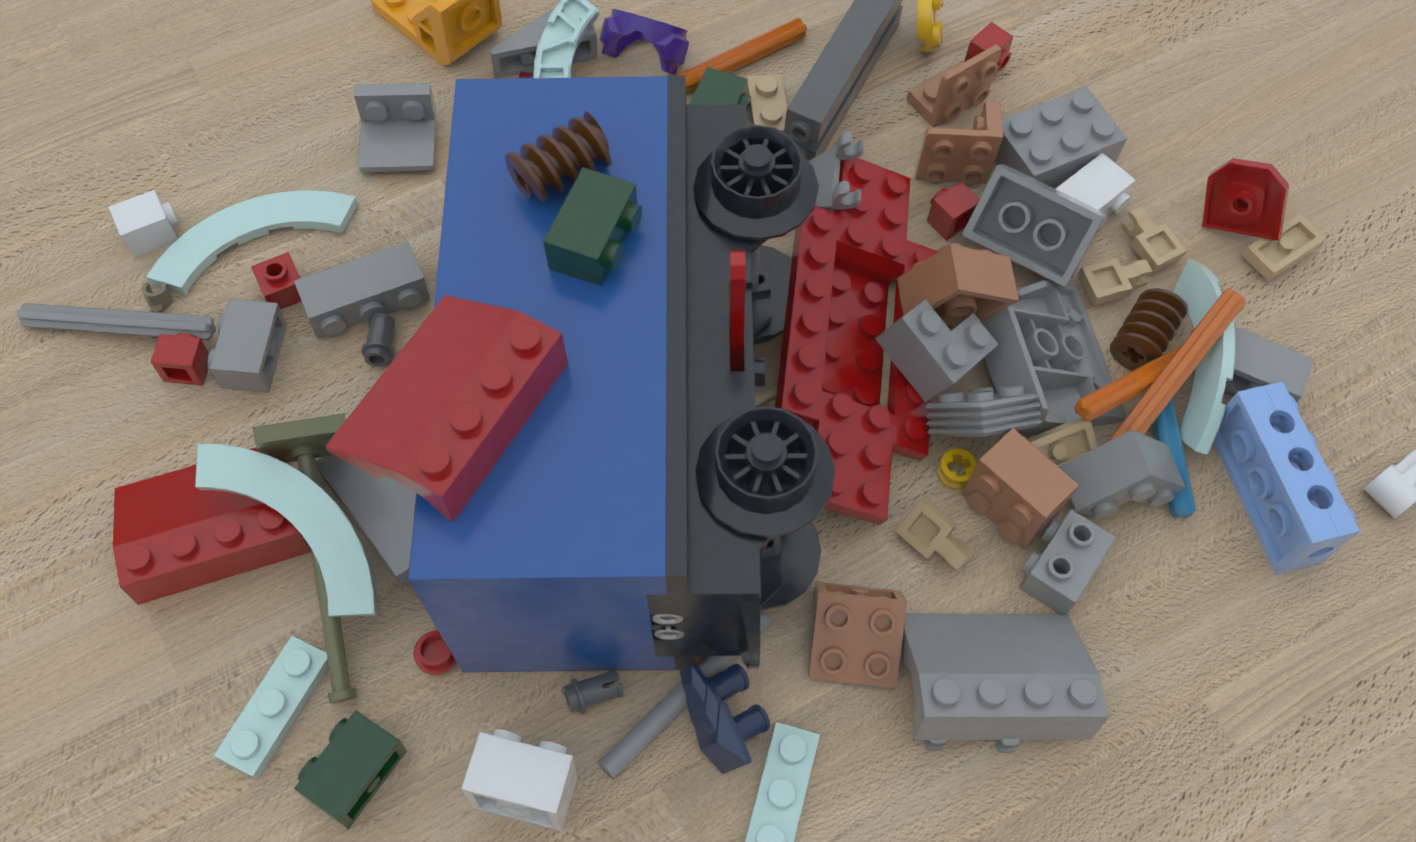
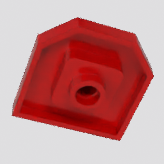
M1236 158L1230 159L1212 171L1208 176L1202 227L1278 241L1282 235L1289 191L1288 182L1272 164Z

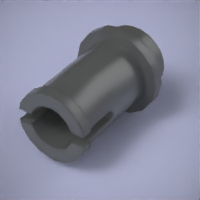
M376 313L370 316L367 343L362 346L361 350L362 355L365 357V362L376 367L386 366L394 357V348L391 346L395 320L387 314Z
M611 669L609 672L579 682L576 678L570 680L571 684L563 686L570 712L579 710L581 714H584L587 707L617 697H623L621 683L608 688H602L620 679L616 669Z

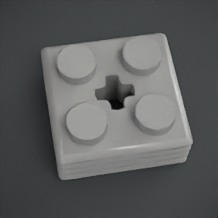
M993 386L968 389V397H964L963 391L938 394L939 402L928 403L925 406V409L929 411L926 414V417L929 419L926 425L930 427L927 433L931 436L987 437L1007 433L1012 428L1017 431L1037 427L1042 423L1038 418L1042 413L1037 410L1041 405L1036 402L1040 396L1036 393H1024L1023 386L998 388V394H994Z

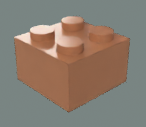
M958 243L942 246L936 254L925 261L914 264L911 270L897 278L903 316L926 299L949 329L972 313L982 322L1019 301L1010 256L995 254L991 250L966 248Z
M1012 428L979 459L962 495L976 513L985 515L998 527L1000 534L1007 541L1016 543L1025 550L1052 523L1054 518L1058 517L1079 484Z

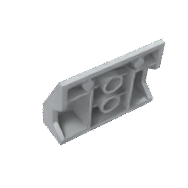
M1042 280L1017 289L1019 301L981 322L999 344L984 357L996 394H998V388L1023 386L1024 393H1036L1040 396L1036 402L1041 405L1037 410L1042 413L1038 417L1042 423L1037 427L1017 430L1018 433L1037 435L1080 418V415L1076 414L1074 410L1078 399L1113 381L1077 286L1068 284L1066 287H1063L1049 280ZM1122 404L1091 420L1092 427L1123 422L1126 414Z
M906 613L901 650L903 665L911 670L914 692L913 740H1002L1021 738V740H1092L1109 717L1099 673L1068 614Z

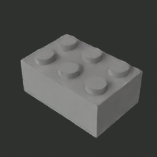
M1086 86L1002 119L1003 139L994 163L996 166L1000 164L1010 166L1056 189L1101 153H1104L1116 163L1127 137Z
M1000 164L994 170L962 236L1000 255L1010 256L1012 261L1066 287L1073 278L1107 214L1010 166Z

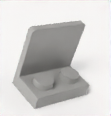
M430 83L355 85L354 98L361 118L358 159L360 172L433 170L435 165L436 108Z

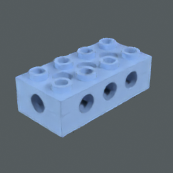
M1283 381L1238 391L1226 406L1222 422L1213 442L1275 573L1280 574L1320 564L1360 532L1356 525L1355 515L1346 505L1336 486L1334 474L1327 468L1317 449L1315 437L1308 431L1298 412V405L1287 391Z

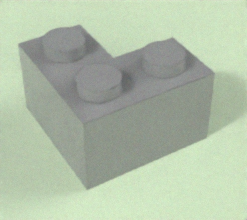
M926 299L875 338L924 402L932 399L957 382L999 345L974 313L949 329Z
M1130 430L1059 467L1079 484L1071 496L1076 512L1095 517V519H1103L1116 514L1119 511L1118 506L1130 500L1149 505L1150 507L1167 504L1174 499L1173 494L1186 488L1168 445L1134 430Z

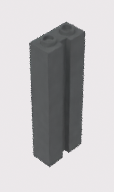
M854 0L788 106L784 133L793 139L799 146L800 152L808 161L826 150L899 26L903 6L900 4L903 0Z

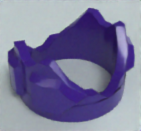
M612 9L611 15L604 18L599 38L603 43L601 53L616 58L627 45L636 40H646L653 43L659 54L662 71L676 75L678 66L684 64L689 46V42L686 39L688 31L651 18Z

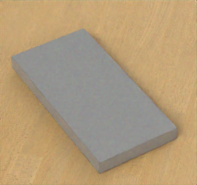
M336 455L322 457L317 460V470L398 582L401 584L406 581L409 573L416 492L389 477L376 479Z

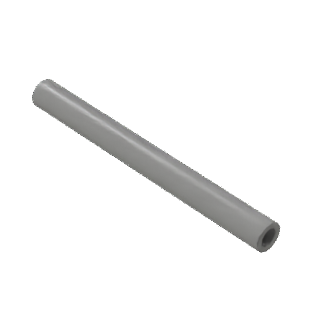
M760 610L761 636L772 625V622ZM707 656L698 667L704 676L710 677L727 669L739 656ZM682 681L598 761L599 766L611 779H614L688 707Z

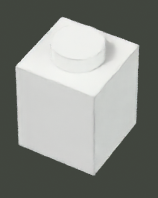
M154 190L108 207L118 232L133 258L171 244L178 239L173 225L178 224L179 221L170 203L161 204Z

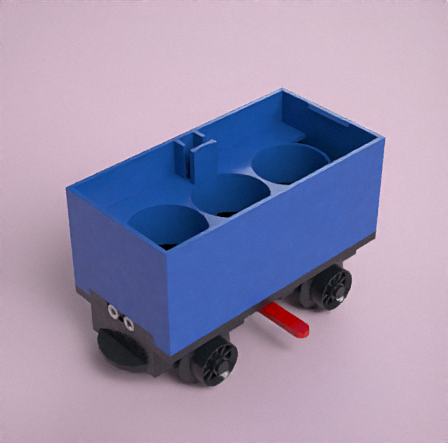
M685 76L456 79L434 308L444 295L520 311L561 332L568 359V365L454 522L445 518L425 498L416 493L408 581L463 673L610 671L611 669H616V671L683 670L693 665V656H741L748 669H759L760 610L786 606L806 592L818 573L821 546L816 528L811 522L817 519L831 498L835 476L834 463L829 446L813 426L785 409L769 406L755 407V387H765V356H754L753 345L768 342L784 331L792 262L790 256L773 247L762 246V244L768 239L786 235L805 222L815 208L819 184L813 166L803 156L799 146L788 134L769 126H747V104L686 105ZM585 111L589 112L597 120L609 144L612 165L606 168L595 159L593 162L596 172L635 183L638 205L642 206V217L639 226L634 233L628 232L623 242L624 252L621 262L615 271H609L602 286L550 270L548 267L543 241L573 184L564 176L562 178L564 193L558 194L548 185L546 187L548 202L542 203L534 194L530 195L528 199L516 187L505 161L507 153L515 152L520 155L522 145L531 143L536 146V140L540 135L547 134L552 137V131L555 127L563 125L568 128L569 120L573 117L583 119Z

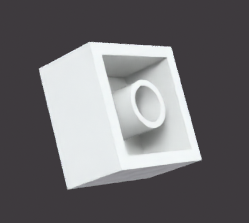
M496 729L493 735L479 732L461 788L472 808L562 832L578 778L574 758L572 755L567 754L568 749L548 741H541L539 747L522 743L521 736L506 730Z

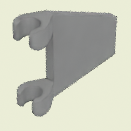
M850 131L843 132L835 146L809 161L814 168L819 184L815 205L826 210L855 208L861 201V190L856 189V191L849 193V182H839L840 161L858 158L864 151V141L859 140L857 143H852L853 133Z

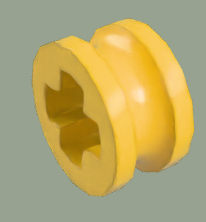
M962 448L948 450L942 456L939 463L937 476L940 482L947 488L952 490L964 489L977 465V461L969 451ZM952 462L958 463L959 468L965 467L962 476H957L956 470L949 471Z

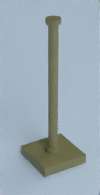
M345 413L253 427L256 448L258 452L269 455L284 463L298 461L299 471L320 487L315 458L334 455L327 451L325 446L346 421ZM311 549L332 692L328 693L329 703L352 700L357 698L356 688H351L340 617L332 618L328 616V597L320 565Z

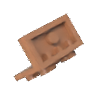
M995 44L966 62L960 61L909 90L906 100L933 128L946 120L952 121L961 111L971 105L977 106L988 97L993 76L998 69V61L1002 49Z
M985 101L981 116H975L973 130L927 128L915 170V179L930 182L962 181L967 184H987L1003 139L1000 101Z
M815 581L814 602L816 612L809 677L814 680L895 688L898 682L907 601L902 592L899 590Z

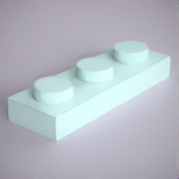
M291 636L219 746L214 757L258 781L329 668L327 653Z
M776 722L745 842H794L820 734Z

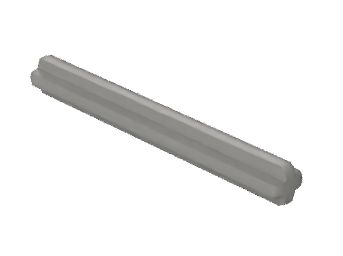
M32 303L22 304L21 309L17 311L20 325L32 328L159 337V334L177 335L178 333H188L201 338V340L212 339L213 334L216 332L214 319L210 316Z

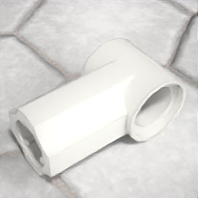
M1416 449L1405 456L1396 466L1393 464L1363 488L1394 519L1416 502Z

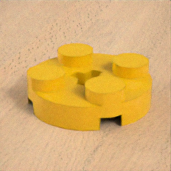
M918 0L917 38L918 40L925 39V43H921L918 47L919 52H934L935 47H940V43L943 42V21H937V10L943 7L944 0Z

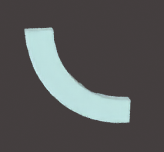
M561 0L553 10L537 45L534 60V78H571L572 62L576 49L586 31L599 17V9L588 0Z
M297 190L263 195L239 202L218 211L185 232L156 261L146 279L150 285L162 288L161 284L164 281L168 290L186 295L199 276L218 260V254L236 243L241 245L255 238L270 234L269 230L293 227L294 230L316 229L343 234L358 206L355 196L337 192Z
M1188 259L1173 293L1180 296L1188 305V313L1195 329L1222 292L1219 279L1209 268L1199 262ZM1234 320L1196 367L1191 396L1179 427L1181 440L1194 451L1206 455L1209 453L1227 406L1221 403L1226 381L1233 379L1235 363Z
M197 444L196 488L199 490L236 493L265 503L289 520L303 535L320 565L328 597V616L332 618L378 616L376 588L369 559L366 556L356 529L328 493L300 471L269 455L242 447L223 444Z

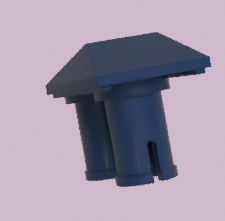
M696 663L680 671L690 718L696 731L699 748L722 774L751 763V757L744 742L760 733L768 731L770 728L769 717L766 711L758 704L733 717L727 703L724 701L749 688V678L744 668L735 663L710 677L704 676Z

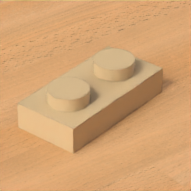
M782 74L746 76V79H748L747 95L751 96L749 110L752 125L774 127L784 132L787 102Z
M1299 213L1283 223L1282 235L1278 241L1260 238L1249 245L1242 256L1267 281H1270L1320 248L1327 238Z
M1081 417L1026 439L1058 467L1098 447L1091 421H1082Z

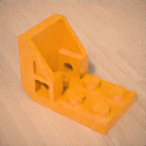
M371 0L375 12L442 66L453 63L503 26L499 0Z

